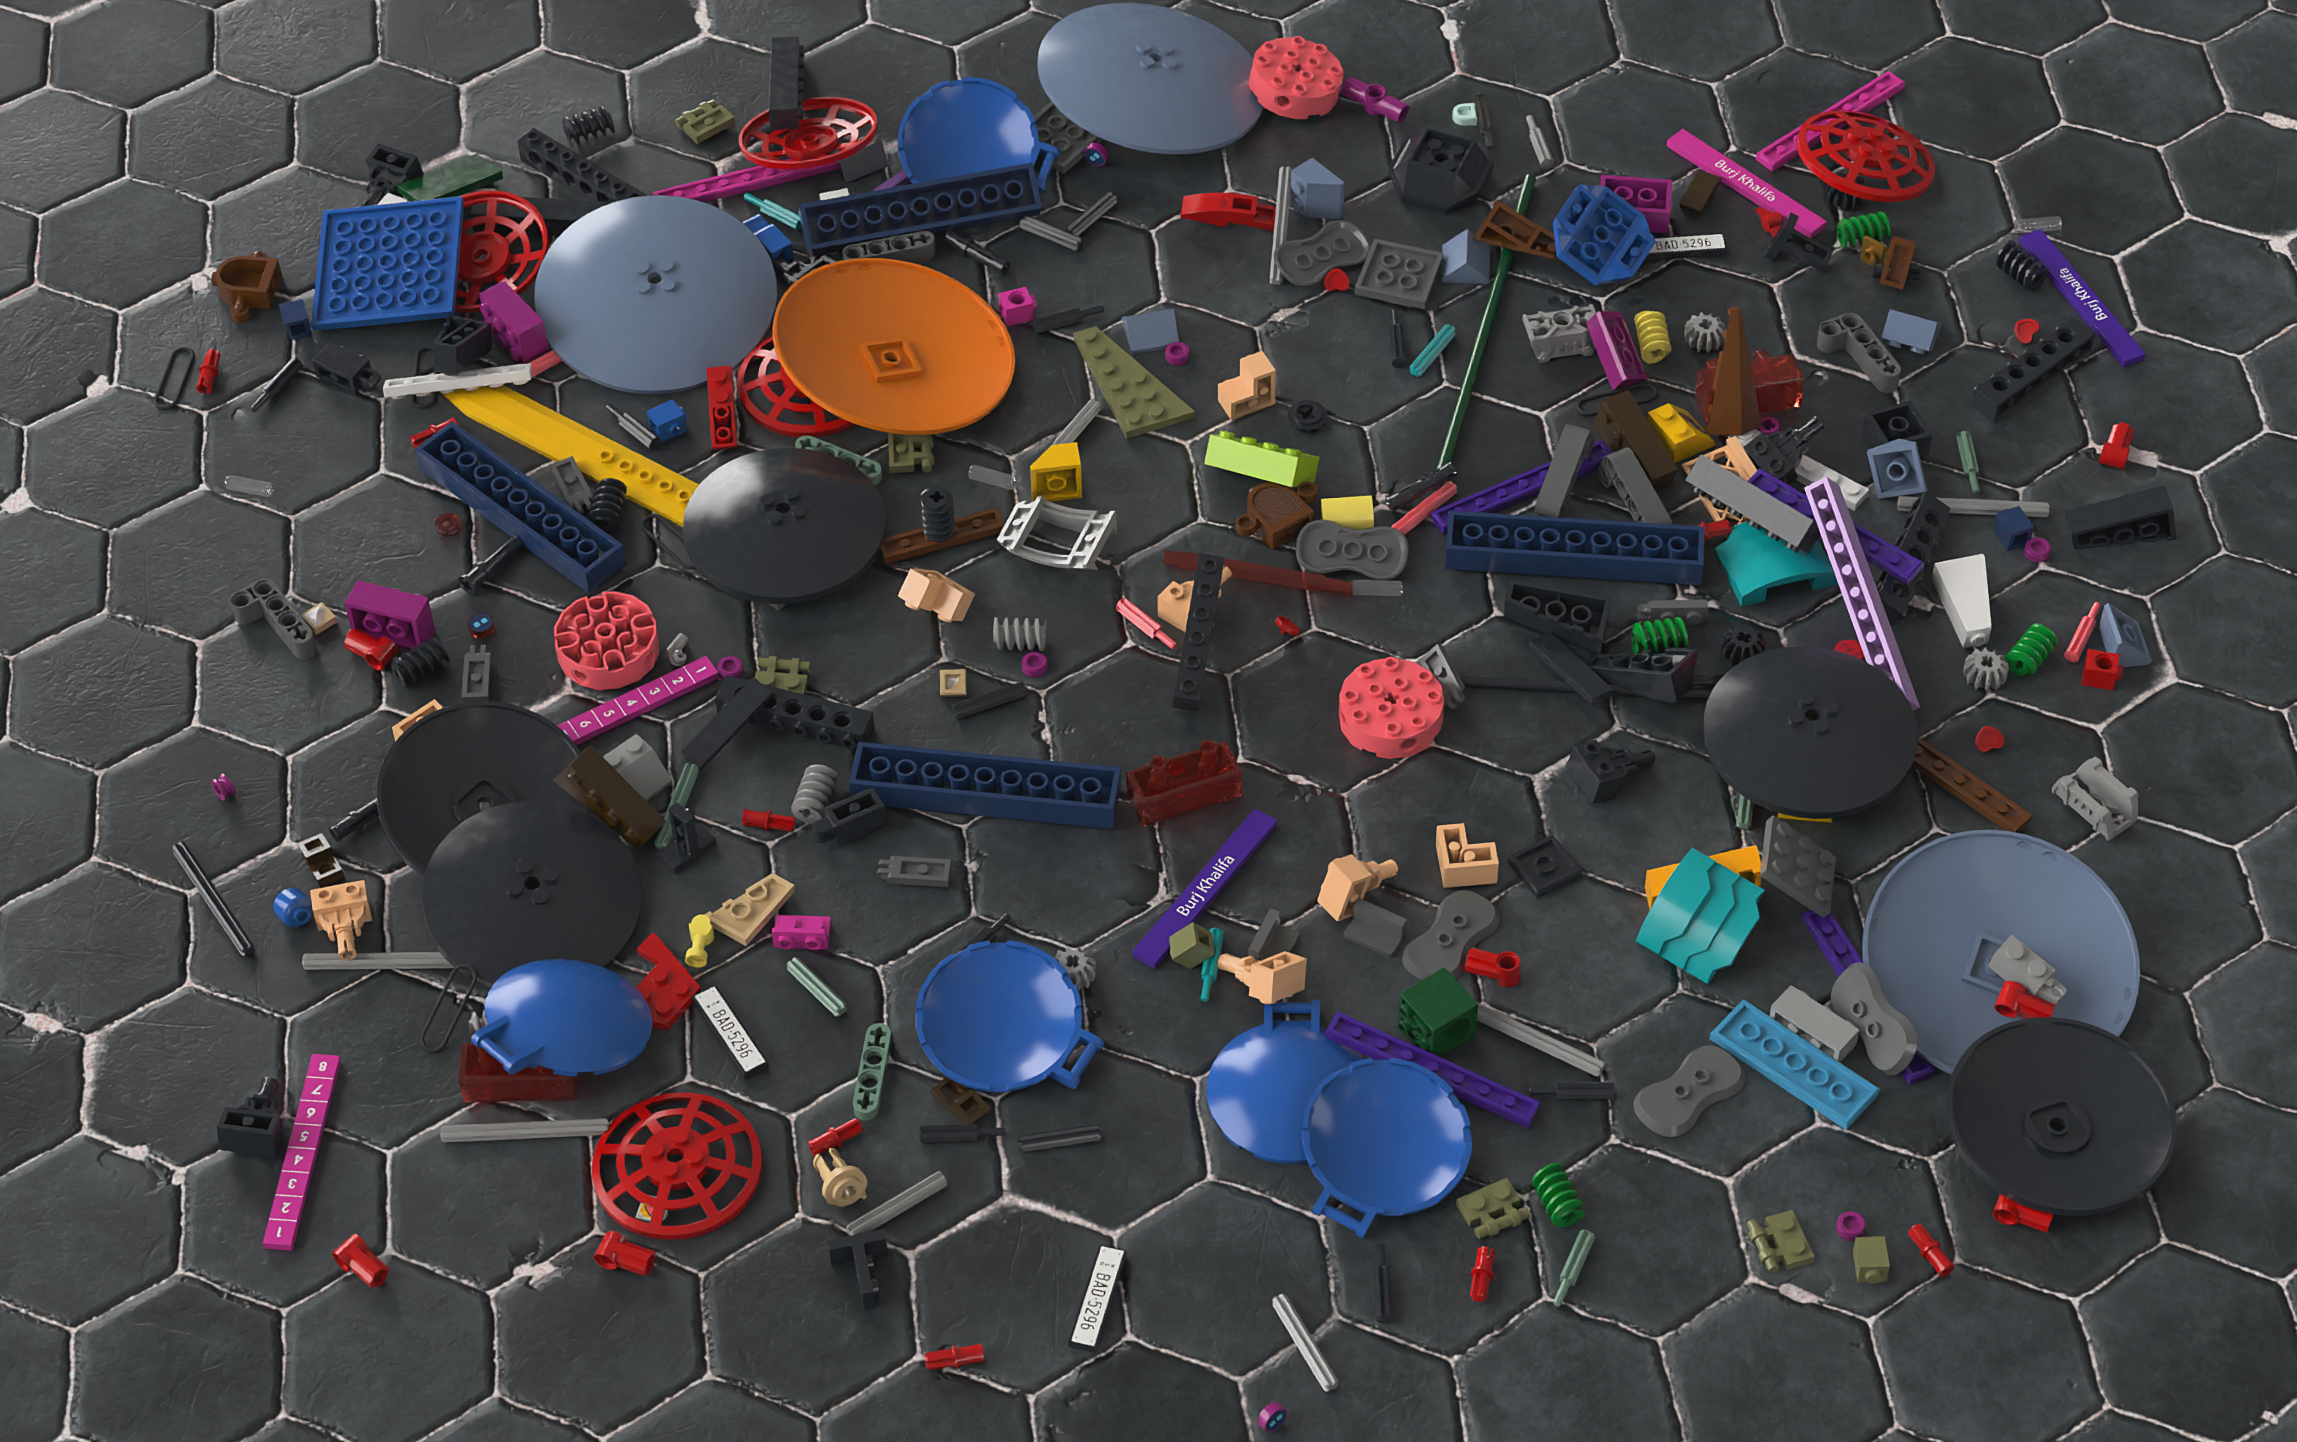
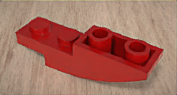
M1201 193L1183 197L1180 218L1226 228L1228 222L1274 231L1276 207L1257 203V196L1236 193Z
M731 365L708 367L706 369L712 449L737 448Z

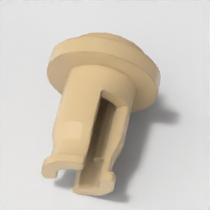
M834 1148L829 1149V1153L834 1158L832 1165L835 1169L833 1171L829 1169L820 1154L815 1156L813 1165L820 1172V1176L824 1181L822 1194L828 1204L845 1207L853 1204L859 1198L866 1199L867 1179L858 1167L847 1166L845 1161L840 1158L839 1152Z

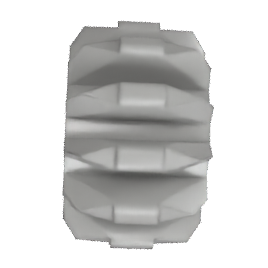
M1701 312L1699 317L1692 315L1691 319L1685 324V342L1689 343L1690 348H1697L1698 353L1701 350H1706L1708 353L1711 349L1718 350L1719 346L1725 341L1723 337V332L1726 330L1725 323L1721 322L1720 317L1713 318L1712 313L1707 316Z
M1985 647L1982 652L1975 649L1972 655H1968L1965 660L1963 673L1964 677H1967V684H1975V690L1981 687L1987 692L1990 688L1997 690L2000 685H2004L2009 666L2005 662V655H1997L1996 650L1988 652Z
M1067 946L1066 952L1057 951L1054 959L1067 970V974L1074 985H1076L1078 992L1081 986L1089 988L1090 981H1094L1096 977V962L1094 958H1091L1089 951L1082 952L1080 946L1076 950H1071Z

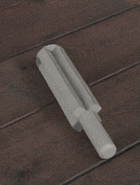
M1528 115L1526 120L1530 128L1529 137L1540 166L1543 169H1549L1554 165V160L1541 128H1537L1533 116Z

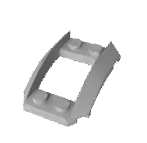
M1038 496L1034 502L1029 504L1025 500L1015 505L997 541L1011 553L1036 563L1064 569L1098 570L1095 561L1109 534H1117L1115 511H1110L1109 514H1098V511L1068 508L1047 501L1043 496ZM1037 519L1055 526L1081 532L1069 555L1047 553L1023 545Z

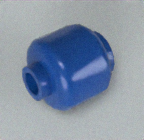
M298 888L285 889L275 898L273 904L274 912L289 927L297 928L303 926L313 915L311 899Z

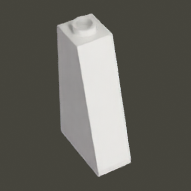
M1984 554L1934 563L1931 580L1963 648L1988 644L1991 631V617Z

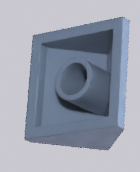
M1469 229L1443 244L1442 253L1444 255L1441 282L1489 284L1490 246L1484 242L1474 240L1475 234Z
M1174 309L1122 317V323L1132 354L1166 349L1169 344L1179 342Z
M1897 439L1867 451L1878 499L1927 491L1916 442Z
M2110 603L2104 605L2099 632L2106 652L2120 654L2118 665H2123V667L2150 664L2152 659L2139 623Z

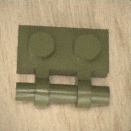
M713 99L709 102L704 101L700 103L698 108L692 111L687 110L683 112L681 117L675 119V124L678 128L683 126L684 132L698 144L735 124V117L722 105L718 106L717 102Z
M888 433L890 473L915 472L914 464H920L922 471L925 473L932 471L934 455L931 453V449L934 444L931 434L913 436ZM914 448H920L921 452H914Z
M769 656V658L759 657L758 668H767V672L756 671L755 678L760 683L806 694L808 676L800 675V671L810 672L811 662L801 661V658L784 660L778 659V656ZM777 669L790 670V674L777 673Z
M1508 1178L1460 1197L1456 1201V1206L1469 1227L1478 1223L1481 1224V1226L1474 1229L1478 1239L1487 1235L1489 1237L1497 1235L1499 1230L1510 1225L1512 1227L1518 1226L1522 1223V1220L1530 1217L1527 1207L1515 1209V1207L1520 1206L1521 1199ZM1502 1213H1503V1215H1504V1216H1502V1217H1500V1218H1497V1219H1495V1220L1492 1218V1217H1495V1216H1497V1215H1499V1214H1502Z
M1793 1210L1766 1217V1228L1760 1227L1757 1219L1747 1222L1750 1240L1753 1244H1756L1760 1252L1758 1257L1761 1263L1766 1265L1769 1273L1776 1272L1779 1269L1777 1262L1780 1261L1783 1262L1786 1270L1814 1263L1815 1256ZM1773 1240L1776 1249L1770 1248L1767 1241Z

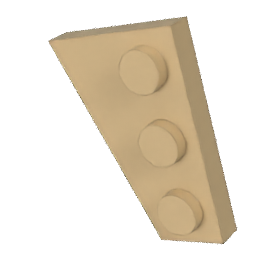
M772 873L747 888L745 894L735 900H727L722 903V908L713 913L709 911L704 915L710 918L714 929L747 946L795 892V886Z

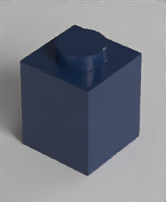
M303 299L279 304L288 341L312 335Z
M2020 506L2004 509L1996 513L1993 530L2007 551L2025 546L2026 542L2032 538L2034 527Z

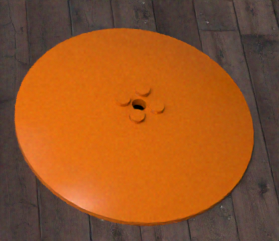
M859 258L824 265L802 276L790 286L781 298L774 316L772 331L775 352L780 364L793 383L807 397L830 413L873 430L904 435H929L966 427L982 419L999 405L1005 397L1013 378L1015 354L1012 340L996 312L967 286L941 272L918 264L884 258Z

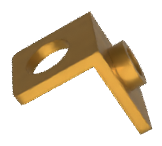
M1865 236L1862 242L1860 260L1872 267L1874 262L1885 263L1889 249L1875 239Z

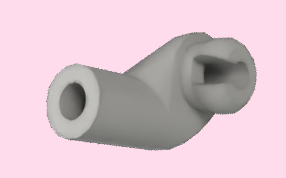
M679 633L666 648L669 662L677 667L685 663L686 653L683 654L682 649L689 641L687 636Z

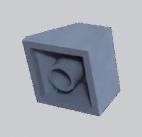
M1311 158L1291 171V206L1306 218L1341 219L1344 211V182L1315 159Z
M1890 309L1881 338L1887 339L1886 344L1901 348V344L1911 346L1910 351L1924 354L1925 350L1932 351L1942 323Z

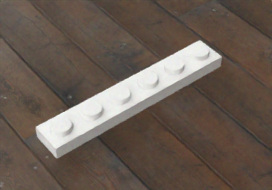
M531 363L461 371L455 376H447L442 373L385 381L383 392L384 397L401 399L409 394L426 396L434 391L450 393L459 388L475 390L479 386L485 385L494 388L510 382L520 385L531 380L533 369Z
M1754 429L1743 435H1729L1728 439L1736 436L1741 446L1744 447L1761 432ZM1802 455V460L1795 469L1798 478L1795 480L1806 486L1826 476L1840 486L1847 507L1854 511L1868 496V488L1805 455Z

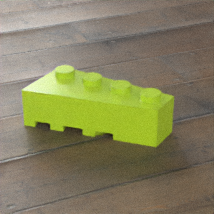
M1220 431V434L1210 435L1204 462L1206 465L1290 487H1298L1300 483L1306 481L1315 482L1320 458L1318 456L1301 453L1297 449L1279 448V445L1274 443H1257V439L1242 436V439L1235 438L1234 433Z

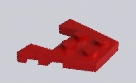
M652 932L637 948L639 956L656 966L636 988L643 995L650 1008L652 1027L668 1031L693 1003L692 996L700 993L701 987L659 937Z

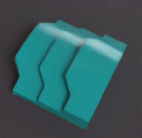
M1747 521L1735 525L1728 540L1714 548L1718 561L1741 607L1765 602L1767 588L1808 579L1812 589L1817 590L1834 586L1838 583L1829 556H1826L1820 542H1815L1809 554L1801 549L1796 553L1784 546L1786 540L1780 538L1778 542L1765 534L1768 529L1762 526L1759 531L1749 525Z
M1692 848L1660 891L1639 931L1636 942L1699 980L1709 984L1717 969L1733 964L1744 942L1759 921L1760 915L1757 903L1765 890Z

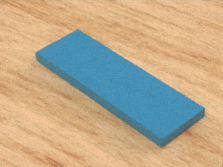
M1744 999L1710 1033L1711 1041L1845 1130L1853 1124L1879 1095L1880 1089Z

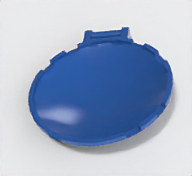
M962 77V80L950 82L946 80L930 87L929 91L920 98L917 97L909 106L901 121L898 133V152L901 165L913 184L1031 162L1034 168L1038 155L1041 154L1046 157L1036 182L1039 193H1045L1047 178L1054 160L1058 158L1060 153L1059 148L1039 141L1034 117L1028 106L1024 105L1016 93L997 82L976 77Z
M1007 940V943L978 942L968 945L967 949L955 955L950 954L931 971L921 987L916 1003L917 1035L925 1054L933 1065L948 1078L961 1085L987 1092H1009L1032 1086L1050 1077L1069 1088L1076 1089L1080 1083L1079 1077L1095 1052H1099L1104 1045L1101 1038L1081 1028V999L1076 985H1074L1067 974V970L1051 955L1034 946ZM1078 1043L1086 1046L1071 1071L1062 1068Z
M540 960L510 970L493 984L487 995L484 1008V1017L488 1025L477 1030L473 1034L471 1042L478 1048H484L504 1065L503 1068L511 1075L528 1066L537 1069L538 1065L554 1069L553 1074L564 1076H577L578 1072L593 1071L594 1075H599L617 1070L629 1064L642 1053L651 1036L652 1015L646 1000L637 988L620 975L606 968L576 960Z
M1312 1000L1311 1003L1276 1002L1274 1004H1264V1024L1245 1031L1229 1042L1218 1054L1210 1069L1207 1081V1102L1212 1119L1216 1121L1223 1131V1135L1237 1148L1242 1147L1254 1153V1157L1284 1164L1308 1163L1303 1149L1302 1124L1305 1110L1312 1094L1324 1079L1333 1072H1338L1350 1066L1352 1062L1365 1059L1361 1053L1325 1037L1327 1028L1320 1026V1000ZM1273 1013L1311 1014V1021H1281L1272 1019Z
M1368 1058L1350 1063V1066L1338 1072L1335 1071L1324 1079L1307 1104L1302 1124V1142L1306 1159L1316 1178L1325 1187L1312 1213L1318 1216L1322 1214L1355 1231L1356 1236L1364 1239L1377 1215L1399 1216L1416 1213L1435 1205L1450 1194L1463 1177L1472 1150L1470 1120L1464 1105H1461L1453 1094V1089L1442 1078L1427 1068L1397 1058H1390L1389 1060H1373ZM1333 1197L1364 1213L1365 1216L1362 1222L1328 1205L1330 1198Z

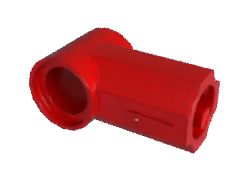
M2121 422L2120 424L2113 425L2108 442L2104 443L2099 464L2124 470L2135 431L2129 424Z
M358 628L355 630L351 629L344 641L345 649L365 658L367 663L378 671H381L399 652L397 645L388 637L383 636L378 639Z
M1472 948L1467 955L1465 971L1494 978L1503 987H1513L1519 983L1521 977L1520 958L1511 951L1495 954Z
M2005 981L1994 1009L1999 1014L2009 1018H2016L2018 1016L2028 1019L2051 1017L2055 1004L2027 993V989L2017 982Z
M1999 1194L1993 1211L1994 1218L2000 1223L2014 1225L2018 1222L2044 1232H2048L2054 1215L2025 1207Z
M608 1231L593 1258L600 1266L606 1269L614 1270L620 1267L646 1276L650 1274L654 1267L656 1253L650 1249L630 1243L625 1236L618 1232Z
M353 1234L332 1252L334 1260L344 1271L349 1272L351 1270L370 1288L379 1287L385 1282L387 1275L390 1273L389 1268L371 1253L368 1245L357 1234Z

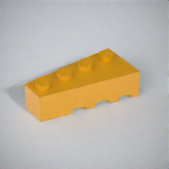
M1757 845L1708 856L1760 887L1762 879L1760 876L1761 861ZM1679 863L1647 870L1645 890L1649 909H1651L1660 891Z

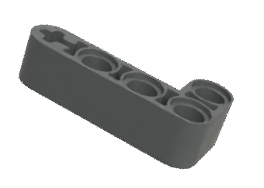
M919 231L851 244L844 248L843 260L884 258L918 265L928 263L935 258L934 236L928 231Z
M1846 313L1820 324L1817 339V348L1820 351L1833 353L1845 348L1880 392L1893 393L1897 390L1901 372L1900 365L1858 314Z
M1568 423L1565 425L1535 505L1536 514L1546 517H1562L1583 459L1588 460L1594 444L1591 430Z
M1626 447L1605 456L1598 468L1599 479L1605 488L1615 485L1634 521L1672 525L1669 514L1632 450Z
M261 579L231 595L229 602L237 623L249 624L264 616L295 657L307 660L316 654L317 648L311 628L273 581Z

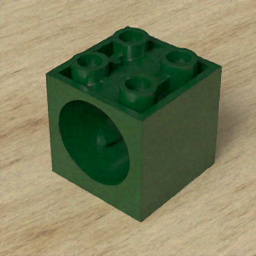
M1445 967L1400 993L1397 1025L1400 1032L1405 1037L1408 1036L1416 1047L1442 1057L1476 1036L1478 1003Z

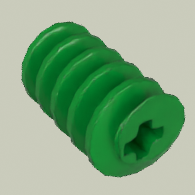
M1882 211L1877 212V214L1870 213L1867 216L1860 215L1858 218L1855 216L1850 217L1849 220L1844 218L1837 225V237L1842 249H1846L1847 242H1849L1851 247H1855L1856 240L1862 246L1865 236L1873 239L1876 236L1878 242L1883 241V235L1888 239L1890 238L1889 220Z
M1675 617L1673 622L1670 618H1665L1663 623L1660 620H1655L1653 625L1650 621H1645L1643 627L1640 623L1636 622L1632 628L1631 642L1635 655L1638 654L1641 647L1643 650H1649V646H1652L1655 653H1658L1659 645H1662L1664 650H1666V648H1669V643H1672L1674 648H1679V642H1682L1686 649L1688 647L1687 629L1680 617Z
M2041 623L2032 624L2005 656V662L2008 663L2009 671L2017 676L2034 674L2037 668L2042 665V661L2046 660L2048 655L2058 645V638L2045 625Z
M1556 1162L1540 1169L1532 1179V1185L1537 1190L1539 1198L1542 1199V1204L1546 1208L1549 1217H1551L1553 1225L1558 1228H1567L1579 1222L1586 1213L1584 1210H1581L1583 1203L1580 1199H1577L1578 1193L1576 1190H1572L1573 1184L1571 1181H1568V1174L1563 1172V1165Z

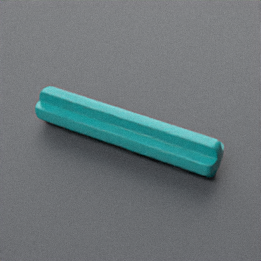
M1449 324L1443 326L1411 364L1410 373L1412 375L1420 377L1456 335V328Z

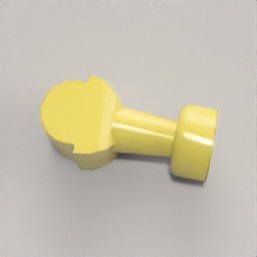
M697 915L689 923L693 946L687 950L685 962L691 967L701 968L706 965L708 957L704 948L713 942L714 932L710 918L706 915Z

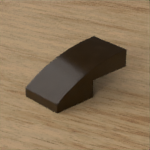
M1699 170L1686 189L1679 203L1680 208L1702 215L1709 199H1713L1722 181V177Z
M322 833L297 843L308 868L320 888L345 878L341 866L334 857L332 849Z
M947 1076L932 1087L930 1091L951 1114L964 1124H974L991 1109L973 1088L968 1090L964 1085L953 1081Z

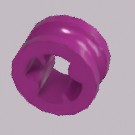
M1763 417L1760 419L1762 426L1757 428L1758 431L1764 432L1767 436L1771 433L1779 432V422L1773 417Z
M220 774L218 780L213 779L210 782L213 790L222 800H226L228 794L233 795L236 793L233 784L224 774Z

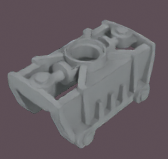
M1589 304L1587 307L1579 308L1574 306L1573 309L1548 313L1539 311L1535 315H1523L1522 320L1531 346L1540 363L1548 362L1550 358L1575 354L1590 356L1594 353L1595 345L1588 328H1585L1587 327L1586 323L1596 313L1592 304Z
M2097 757L2088 759L2076 772L2070 776H2063L2052 786V793H2056L2064 800L2063 803L2065 805H2070L2093 825V830L2101 832L2107 841L2123 832L2137 820L2138 792L2132 787L2127 788L2103 767L2102 761ZM2077 778L2089 787V793L2078 786ZM2112 813L2121 814L2126 821L2123 822L2119 818L2113 819L2111 815Z

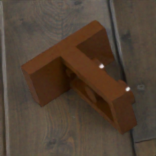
M1896 236L1892 237L1880 284L1899 289L1904 288L1908 271L1917 249L1915 241Z

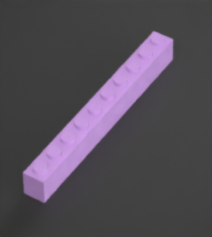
M1826 476L1804 489L1866 662L1889 677L1903 692L1912 710H1915L1920 706L1842 491L1837 483Z

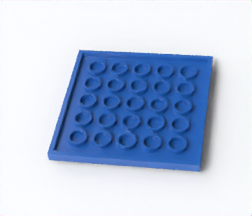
M462 196L323 210L311 321L313 330L319 331L447 318L448 314L455 315L464 200Z

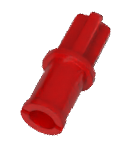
M212 348L206 353L204 363L199 368L200 377L196 390L202 394H206V390L208 394L212 392L214 379L219 373L217 367L221 354Z
M453 417L435 426L432 424L429 429L411 436L412 446L417 448L451 422L458 425L456 419Z
M1727 519L1707 524L1701 522V525H1698L1704 527L1705 542H1708L1709 538L1731 533V526Z
M744 809L742 826L763 828L765 831H769L770 828L794 831L796 818L772 814L771 810L759 812Z
M857 1118L835 1129L829 1127L828 1131L807 1141L809 1150L815 1157L817 1154L821 1155L830 1148H835L836 1146L840 1148L842 1142L861 1133L863 1128Z
M1915 1224L1908 1231V1235L1920 1249L1921 1257L1923 1259L1927 1258L1940 1277L1951 1273L1955 1265L1941 1250L1940 1242H1935L1923 1225Z
M1485 1246L1477 1249L1475 1267L1471 1270L1473 1280L1470 1296L1474 1302H1484L1487 1299L1489 1284L1494 1278L1492 1267L1496 1253L1491 1248L1489 1255H1487L1489 1247Z
M981 1343L959 1348L953 1345L952 1349L925 1354V1363L928 1370L952 1366L958 1369L959 1365L984 1362Z

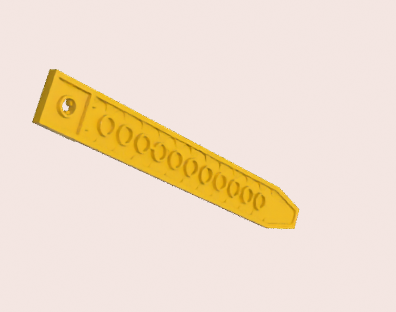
M489 385L479 386L475 390L459 388L450 393H441L467 417L555 462L573 456L582 475L596 483L606 478L620 480L627 486L625 498L683 527L685 509L699 484L504 385L494 388L489 387Z

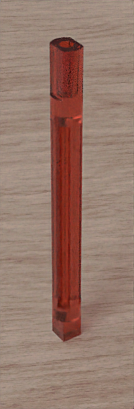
M1165 550L1162 562L1177 566L1180 569L1196 571L1199 554ZM1224 559V568L1227 566L1231 570V577L1320 593L1325 591L1351 595L1353 583L1350 581L1326 578L1325 575Z

